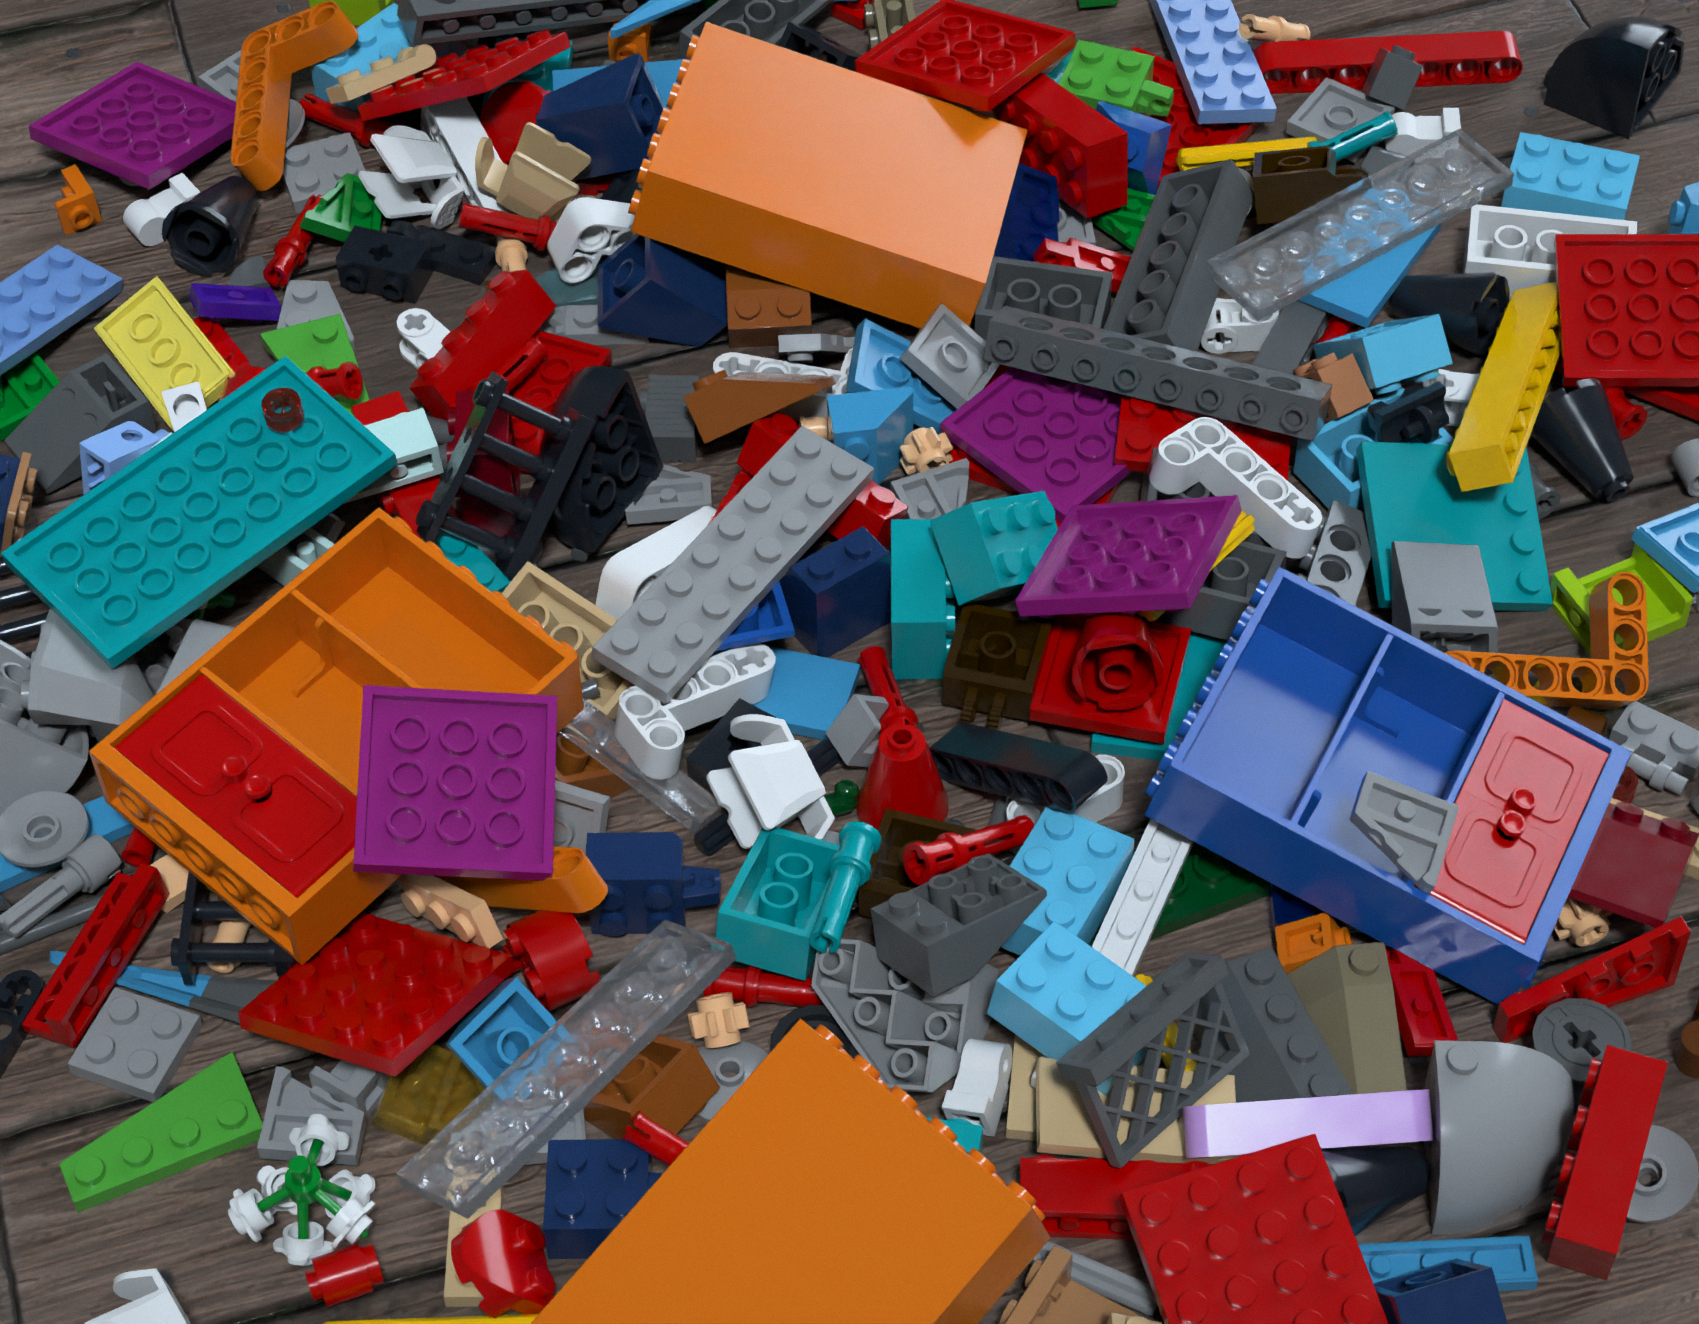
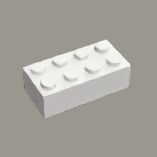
M1472 204L1465 241L1463 273L1494 272L1504 276L1508 280L1510 301L1514 290L1556 282L1554 239L1556 234H1637V222Z

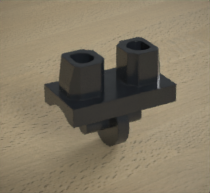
M1439 382L1425 388L1414 385L1405 389L1400 399L1389 405L1380 401L1369 406L1367 410L1369 427L1377 433V441L1409 443L1419 439L1422 443L1427 444L1436 440L1439 436V428L1449 424V416L1444 405L1446 386Z

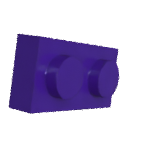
M191 283L189 299L198 317H203L210 321L235 318L243 319L250 323H262L265 320L279 321L281 305L272 288Z

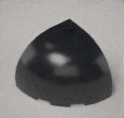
M1645 17L1616 18L1589 28L1563 49L1547 71L1543 81V87L1547 88L1544 105L1629 139L1680 74L1684 42L1678 40L1677 37L1680 38L1682 31L1664 22Z
M590 366L577 371L562 389L550 414L560 417L562 414L566 415L571 406L586 413L596 421L547 523L551 532L563 543L590 553H594L626 514L625 510L633 501L634 503L664 467L629 371L607 366ZM545 430L542 435L539 457L543 454H548L554 441L551 437L552 433Z

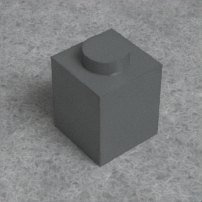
M1394 45L1392 50L1389 51L1380 47L1361 91L1368 96L1404 110L1423 65L1413 61L1416 53Z

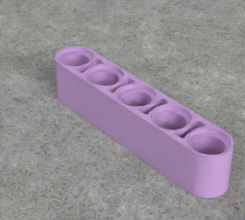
M1429 1089L1182 1107L1186 1158L1249 1154L1314 1133L1321 1149L1434 1140Z

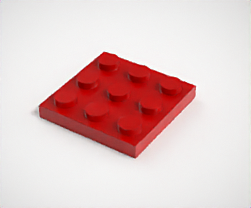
M1080 614L1056 615L1030 706V720L1164 744L1191 641V628L1145 621L1163 661V683L1159 689L1157 686L1150 693V699L1143 705L1128 710H1105L1098 707V702L1086 697V701L1081 698L1072 683L1071 666L1087 616Z

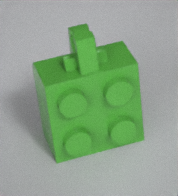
M1078 40L1058 83L1095 110L1097 102L1104 101L1139 114L1168 117L1173 105L1174 89L1152 82L1154 56L1094 42Z

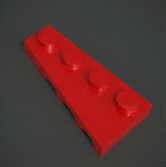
M1680 916L1536 986L1508 996L1499 1003L1493 1027L1495 1034L1502 1043H1508L1531 1035L1537 1016L1550 1004L1566 998H1586L1604 1004L1609 1008L1673 986L1691 934L1690 928L1683 917Z

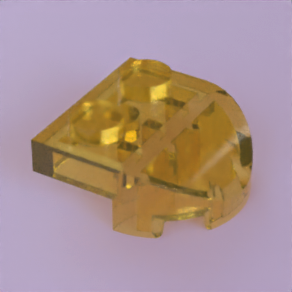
M432 1044L396 1077L388 1075L371 1124L420 1144L447 1143V1131L468 1130L478 1121L487 1107L490 1093L452 1051L450 1052Z

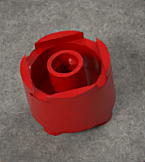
M539 910L508 924L507 930L502 932L506 943L501 946L503 953L512 955L514 972L521 971L527 984V989L548 1012L601 988L598 970L589 974L586 963L589 958L593 957V954L580 925L572 913Z

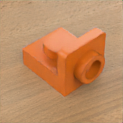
M644 24L617 38H610V31L608 32L609 60L618 62L633 54L640 53L644 62H649L652 40L651 24Z
M76 164L62 169L61 173L65 186L60 188L63 199L57 201L54 206L61 229L65 235H69L101 222L102 218L94 192Z
M1326 912L1275 926L1278 959L1286 974L1334 946L1353 944L1348 929L1346 927L1340 928L1334 918Z

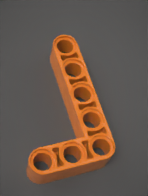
M334 1L322 2L251 33L242 45L230 159L231 163L257 191L270 189L280 180L283 174L292 73L348 50L358 38L357 28Z
M1620 572L1594 586L1589 599L1591 659L1456 650L1447 651L1445 654L1483 674L1485 668L1493 672L1497 681L1544 706L1571 707L1575 705L1591 709H1619L1642 698L1648 689L1645 585L1635 574ZM1613 588L1618 590L1622 595V605H1620L1614 599L1612 593ZM1614 632L1623 639V650L1614 642ZM1529 671L1533 672L1539 679V690L1531 686L1528 680ZM1572 674H1575L1581 680L1582 692H1579L1573 686ZM1615 676L1624 683L1625 694L1620 693L1616 688Z
M553 846V874L551 878H547L544 881L433 875L485 900L487 905L491 907L585 913L598 906L608 893L607 884L584 851L575 847Z

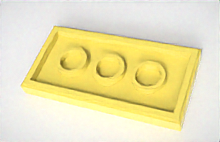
M158 276L153 278L94 327L101 339L173 431L174 429L161 391L199 381L206 407L208 408L220 398L224 381L228 375L231 378L236 374Z

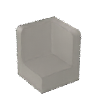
M854 694L825 733L847 766L869 767L878 743L876 734L881 729V724L878 720L889 707L884 697Z
M340 1060L330 1073L318 1066H315L309 1073L312 1087L315 1084L329 1092L334 1100L347 1102L363 1111L366 1118L391 1089L388 1074Z

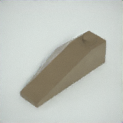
M1384 942L1337 945L1287 974L1353 1094L1407 1091L1393 983Z

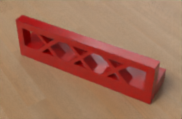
M140 863L133 876L120 872L116 874L21 1024L25 1032L73 1048L76 1047L170 895L156 867Z

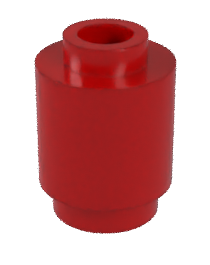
M356 1243L312 1258L311 1261L314 1269L304 1272L313 1301L323 1298L326 1308L374 1292L373 1286L384 1283L381 1268L372 1244L360 1247Z

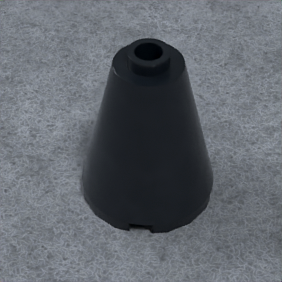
M230 176L175 206L168 213L162 225V238L164 242L168 240L173 249L170 253L173 259L186 270L201 276H211L216 272H227L238 259L258 202V194L255 187L245 178Z
M1494 272L1406 275L1388 299V304L1392 307L1393 314L1401 319L1439 314L1448 342L1473 354L1488 355V349L1492 346L1496 336V329L1499 327L1497 323L1500 312L1504 313V309L1509 304L1510 290L1508 280Z
M1595 378L1576 381L1579 389L1567 394L1562 387L1543 400L1531 436L1596 499L1614 501L1624 496L1630 490L1629 484L1634 476L1605 388Z
M1412 1147L1321 1149L1355 1236L1420 1197L1427 1189L1430 1179L1429 1165L1426 1159Z

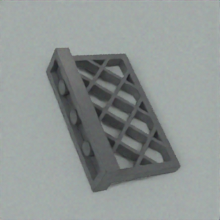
M1186 952L1056 1062L1062 1078L1076 1083L1110 1166L1122 1168L1183 1114L1182 1107L1192 1106L1250 1055L1221 983V980L1229 974L1223 957ZM1208 993L1211 1002L1207 1020L1205 1021L1196 1018L1200 998ZM1178 1019L1180 1020L1175 1048L1163 1046L1167 1027ZM1194 1024L1205 1027L1199 1055L1188 1053ZM1220 1031L1224 1033L1230 1050L1217 1061L1213 1060ZM1143 1047H1146L1148 1050L1142 1077L1132 1075L1131 1069L1134 1056ZM1162 1052L1173 1055L1167 1084L1156 1081ZM1186 1060L1197 1061L1193 1083L1186 1089L1181 1088ZM1111 1075L1115 1076L1109 1106L1103 1105L1096 1086H1099ZM1129 1080L1140 1083L1134 1112L1123 1110ZM1154 1087L1164 1089L1165 1093L1161 1111L1154 1117H1149L1148 1113ZM1121 1115L1132 1118L1128 1140L1120 1145L1117 1138Z

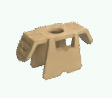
M528 122L524 126L516 151L513 152L509 165L494 158L491 138L482 137L480 139L475 157L477 186L497 196L496 201L500 205L520 216L538 219L539 216L548 215L552 221L558 222L564 209L572 202L571 199L578 194L580 189L571 180L591 163L592 159L588 154L572 144L559 142L551 132Z

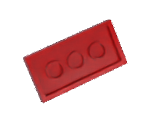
M537 330L532 337L545 345L548 356L509 392V395L550 413L562 389L577 371L590 366H610L612 362L611 349ZM512 416L516 446L539 457L544 430ZM520 468V471H524V472L530 473V472H528V471L523 470V469Z
M1121 395L1113 466L1127 465V470L1146 472L1153 447L1158 448L1159 443L1165 437L1200 417H1209L1218 420L1288 481L1290 435L1136 397Z

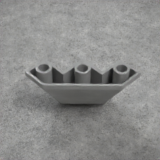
M49 609L45 623L42 622L40 639L36 651H32L30 681H22L21 707L28 710L34 724L89 725L90 737H96L99 743L153 698L154 695L149 689L133 655L114 669H111L56 613Z
M841 939L840 947L834 953L829 951L832 941L830 940L826 953L816 950L812 988L860 1056L881 1074L879 1079L890 1089L897 1085L904 1091L934 1092L958 1073L962 1051L968 1039L983 1040L992 1020L987 1011L996 980L998 979L999 969L986 963L973 978L933 997L877 957L876 947L862 940Z

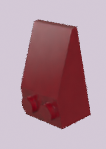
M1618 802L1616 805L1609 803L1568 897L1657 928L1665 923L1683 884L1699 833L1690 831V827L1686 823L1676 819L1663 818L1661 821L1644 815V811L1636 805L1626 802Z

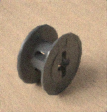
M1566 998L1550 1004L1537 1016L1532 1031L1533 1040L1529 1045V1048L1555 1059L1567 1070L1573 1082L1574 1107H1579V1105L1589 1107L1587 1104L1580 1103L1592 1058L1602 1061L1607 1045L1628 1051L1632 1050L1630 1031L1621 1017L1604 1004L1586 998Z

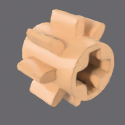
M933 427L913 430L905 437L903 445L899 447L903 454L900 462L907 475L917 474L949 464V461L953 460L949 453L953 446L945 432L937 435Z
M1567 897L1554 929L1560 940L1568 938L1571 944L1576 943L1581 947L1590 946L1599 942L1607 935L1609 931L1608 926L1611 924L1607 917L1613 913Z
M732 992L701 997L696 1000L698 1012L688 1013L692 1037L694 1039L704 1037L706 1048H718L741 1041L739 1029L750 1027L746 1004L743 1002L734 1003Z

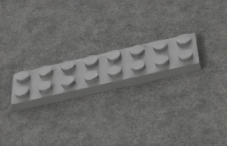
M801 426L592 647V659L667 704L781 580L790 566L794 565L869 484L873 479L874 468L806 427Z

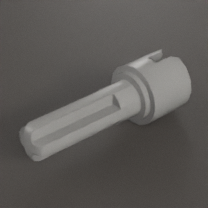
M92 834L85 839L73 853L62 860V869L0 915V925L8 936L19 937L79 891L93 893L116 876L118 872H121L119 869L121 864L120 857L111 844L98 834Z

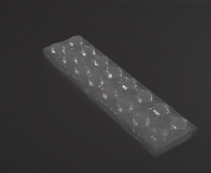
M1458 129L1209 259L1206 263L1213 281L1259 321L1512 186L1514 173L1464 131Z
M664 920L396 1173L403 1188L467 1219L470 1218L737 959L732 945Z

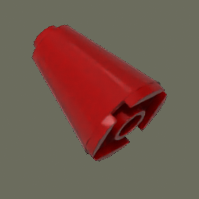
M1105 612L1087 616L1071 666L1072 683L1078 695L1085 701L1086 697L1098 702V707L1105 710H1128L1143 705L1150 699V693L1157 686L1159 689L1163 683L1164 669L1161 655L1143 617L1138 613L1124 614L1123 612Z
M896 724L885 729L880 735L857 797L858 805L856 808L859 822L872 825L878 830L886 808L942 822L947 818L949 810L948 796L926 739L918 728L909 724Z

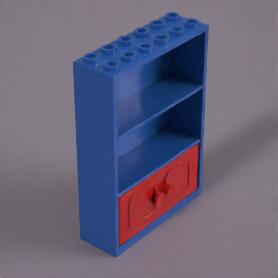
M1279 566L1270 583L1264 579H1261L1249 601V604L1256 608L1248 605L1246 610L1243 611L1231 634L1233 637H1230L1213 666L1214 669L1206 678L1193 706L1189 709L1173 742L1170 743L1156 773L1144 793L1152 797L1144 815L1499 1005L1505 998L1518 991L1539 963L1632 751ZM1367 771L1459 806L1435 888L1430 894L1419 889L1349 820L1362 778Z

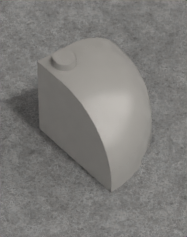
M0 640V814L17 799L34 792H67L80 775L87 762L89 753V738L85 725L33 723L28 710L21 707V685L23 680L30 681L31 659Z
M1435 1040L1424 1089H1429L1434 1140L1424 1141L1425 1159L1430 1168V1179L1427 1186L1431 1234L1445 1235L1469 1232L1495 1224L1496 1218L1508 1214L1518 1207L1520 1210L1523 1209L1548 1185L1550 1177L1560 1161H1562L1572 1127L1574 1092L1573 1082L1567 1070L1555 1059L1537 1050L1502 1042Z

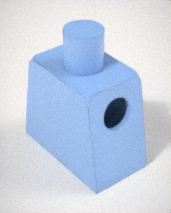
M127 421L80 442L83 494L85 495L137 459L167 436L169 432L160 429L155 433H151L136 422Z

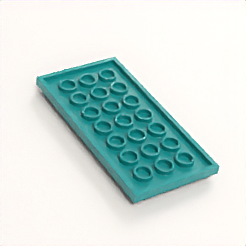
M285 355L2 551L1 555L4 563L111 669H114L398 465L395 453Z

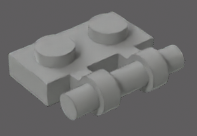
M1637 701L1627 705L1613 726L1609 740L1632 751L1623 773H1626L1628 770L1649 780V786L1663 792L1666 788L1681 796L1689 783V779L1693 780L1699 771V730Z

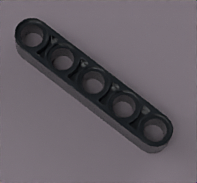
M959 722L929 747L942 780L1064 812H1074L1099 790L1108 779L1102 763L1085 750L964 722Z

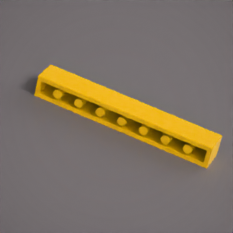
M1556 282L1514 290L1508 306L1504 309L1503 319L1500 326L1496 329L1495 339L1492 346L1488 349L1487 359L1484 366L1480 369L1479 379L1476 386L1472 389V396L1467 408L1464 409V416L1459 429L1455 431V439L1451 449L1446 454L1449 473L1451 476L1457 477L1462 492L1513 483L1560 355Z

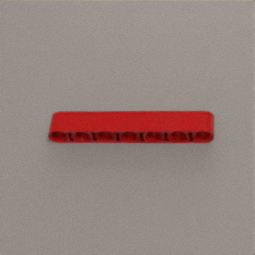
M1508 31L1278 41L1263 43L1253 51L1270 94L1314 92L1326 77L1355 90H1362L1380 47L1391 51L1394 45L1416 53L1413 61L1423 65L1414 87L1506 83L1516 79L1523 70L1516 38Z

